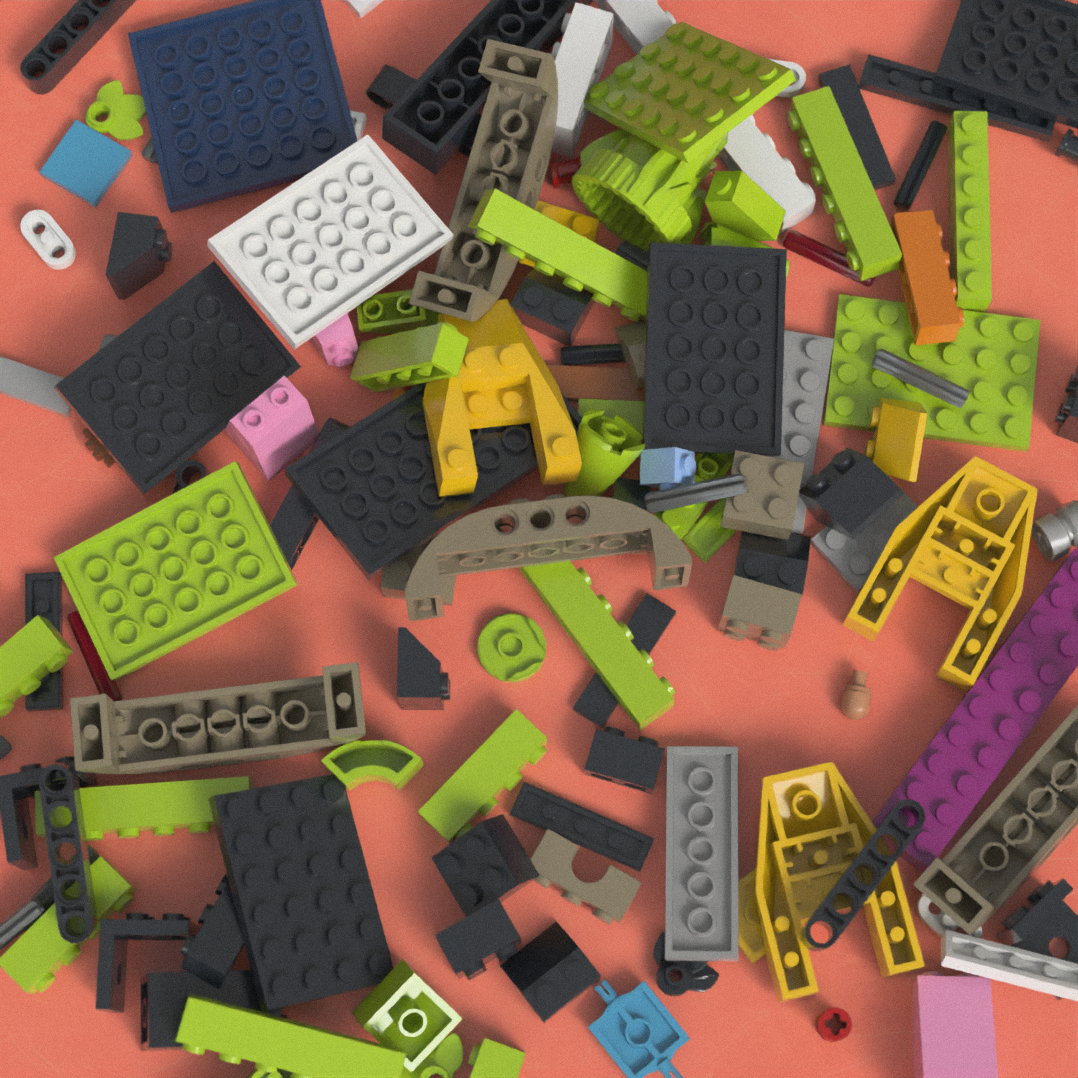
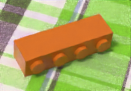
M933 210L894 213L890 227L902 252L897 272L915 345L953 342L956 340L959 328L964 325V315L962 308L957 307L955 301L957 295L956 282L954 278L950 279L948 273L950 265L949 254L947 250L942 249L941 245L943 237L942 226L940 222L936 223Z

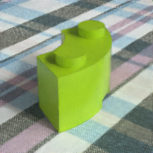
M386 740L354 741L333 750L321 760L324 766L349 791L361 783L371 781L389 783L396 789L401 790L425 766L423 760L416 753L400 744Z

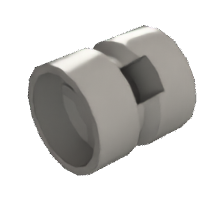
M1077 500L1057 508L1055 515L1047 513L1033 520L1032 536L1039 550L1049 561H1054L1068 554L1069 547L1071 546L1078 548Z

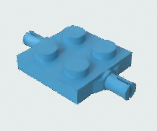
M607 979L601 982L609 995L606 994L600 985L595 987L594 990L598 992L608 1006L602 1016L588 1026V1029L627 1078H644L647 1074L659 1070L665 1078H673L669 1071L675 1078H684L670 1060L673 1058L676 1050L690 1040V1037L646 982L643 981L630 993L620 996L607 982Z

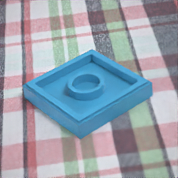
M75 120L39 172L45 179L97 207L132 157V153L129 149Z

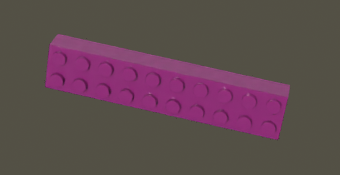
M1075 548L1065 559L976 679L974 685L967 691L871 821L877 829L889 811L902 800L911 799L921 804L925 811V822L900 857L922 873L940 855L1078 666V549ZM899 810V822L906 827H912L915 821L913 814L908 810ZM882 838L888 848L893 851L892 843L888 839Z

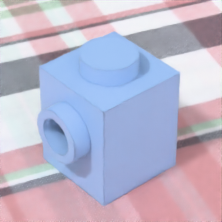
M677 447L642 451L640 485L664 490L694 483V475L696 473L695 452Z

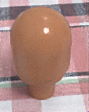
M853 670L852 684L846 685L845 690H843L841 709L843 714L851 720L862 719L869 711L871 694L870 688L865 687L867 672Z

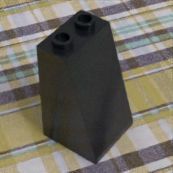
M231 970L221 988L189 972L147 973L141 977L140 1052L183 1050V1043L176 1042L190 993L262 1012L252 971ZM281 1009L265 1012L287 1019L286 1015H281Z

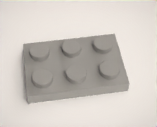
M903 492V495L854 539L826 526L810 540V544L857 593L865 585L895 528L915 511L918 506Z

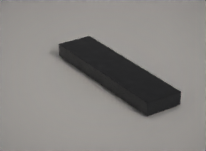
M850 64L819 74L818 81L821 88L829 86L874 190L895 184V175Z
M61 573L25 574V625L39 615L50 620L63 637ZM62 667L56 672H49L40 680L41 685L34 692L26 695V710L28 712L63 710Z
M647 593L626 625L634 637L630 641L638 651L644 649L650 655L676 615V611ZM596 672L574 705L573 711L598 727L603 728L619 702Z
M526 782L523 783L510 812V816L544 831L550 829L580 847L639 873L654 841V838Z

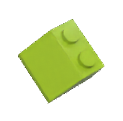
M404 959L352 1011L362 1027L379 1043L405 1050L404 1066L410 1072L462 1020V1017Z

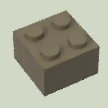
M735 450L730 475L742 473L747 481V492L725 498L720 527L788 540L793 529L804 463Z
M733 575L718 630L723 631L724 636L732 640L744 641V638L758 641L757 645L767 650L777 651L778 647L785 649L792 633L802 594Z

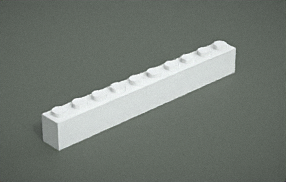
M594 0L601 10L614 13V27L636 54H639L645 45L655 42L664 35L670 26L676 24L672 14L669 11L664 12L657 4V0ZM753 115L749 116L728 133V142L717 156L729 171L742 170L786 210L779 230L781 235L813 213L816 202L813 189L806 182L802 183L795 175L792 163L786 157L782 158L775 150L772 138L765 132L762 134L757 128Z

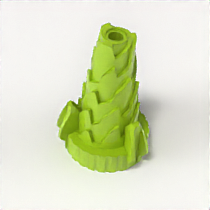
M620 128L595 140L580 153L582 166L571 180L573 188L586 209L596 219H599V222L622 241L629 242L647 254L650 242L690 244L699 228L707 192L704 189L700 190L699 186L717 165L713 160L727 144L728 133L688 164Z

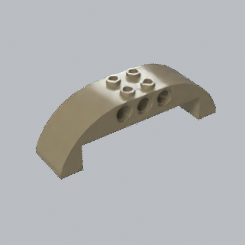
M491 39L487 40L478 72L492 83L448 229L454 235L442 247L434 275L418 271L409 301L411 305L471 322L480 319L498 300L515 270L518 259L504 252L505 246L497 242L494 245H490L476 238L475 234L477 231L469 228L468 225L486 189L496 188L535 210L552 151L558 110V79L553 56L550 53Z
M561 494L550 495L544 500L532 502L528 499H516L508 505L486 508L467 515L448 526L430 542L418 558L406 585L405 597L409 621L444 617L440 577L647 551L654 591L688 586L692 558L683 542L665 523L650 512L631 503L609 497H565Z
M354 662L323 666V675L115 702L107 694L70 698L75 770L98 774H148L186 771L299 756L353 742L366 735L359 664Z
M1078 705L943 859L937 857L913 884L969 935L990 919L1026 883L1078 824Z

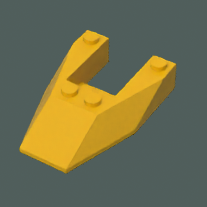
M507 299L497 300L487 313L474 322L439 313L437 323L446 322L452 324L457 328V332L469 338L458 376L426 382L423 397V409L439 497L474 493L478 473L470 429L530 423L542 485L576 482L582 461L574 426L558 384L515 311L510 306Z
M977 456L973 457L895 528L847 615L843 626L873 642L908 578L915 579L970 609L935 675L958 689L967 692L974 685L1022 595L1038 489Z
M833 762L762 778L755 897L777 1003L819 992L808 948L801 939L802 924L800 920L810 918L876 830ZM882 838L877 839V850L883 855H892ZM895 862L863 905L882 978L917 970L925 966L897 862ZM856 867L854 871L856 880L864 885L870 884L872 881L871 872L865 867ZM776 880H777V883H778V887H779L780 893H779L778 890L775 888ZM842 895L834 896L832 904L836 911L850 908L849 900ZM789 927L791 934L776 944L775 936L784 932Z

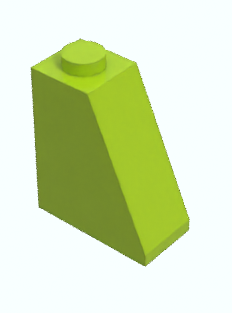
M742 170L715 171L705 199L713 223L722 225L757 241H776L786 210Z

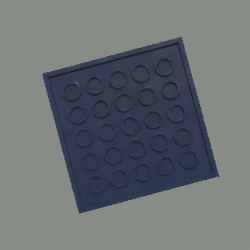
M254 0L128 33L168 208L171 213L299 180L358 141L321 0Z

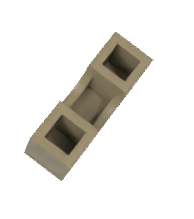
M548 829L530 859L540 875L533 881L547 889L550 884L556 886L563 891L561 894L562 898L578 907L581 902L587 904L594 909L592 912L593 916L611 925L613 920L620 924L642 882L612 865L609 866L607 872L599 881L594 883L580 881L572 871V863L579 852V846Z

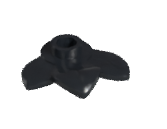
M665 931L657 939L653 957L659 966L656 973V983L663 993L669 996H681L688 990L701 993L711 989L720 975L712 967L706 965L708 961L665 960ZM669 973H678L681 981L673 982L669 978Z

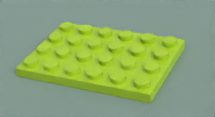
M681 21L670 26L665 34L655 42L645 45L640 50V53L630 61L620 64L614 73L605 80L591 86L589 92L586 93L583 103L587 111L689 164L791 85L796 79L790 68Z
M839 294L824 425L874 432L875 427L870 426L872 407L879 406L880 397L920 402L927 412L923 436L925 439L1027 452L1030 444L1041 320L963 310L964 325L959 328L955 341L915 345L905 302ZM884 349L968 389L969 396L965 404L958 408L873 367L872 361L877 351Z
M237 461L228 464L53 557L111 681H117L299 585Z

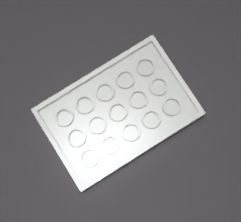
M367 134L208 239L207 246L295 350L442 248L453 238L454 234Z

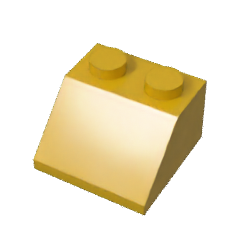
M880 397L879 406L872 407L870 426H874L875 431L873 440L867 439L865 455L886 475L916 482L927 412L920 402Z

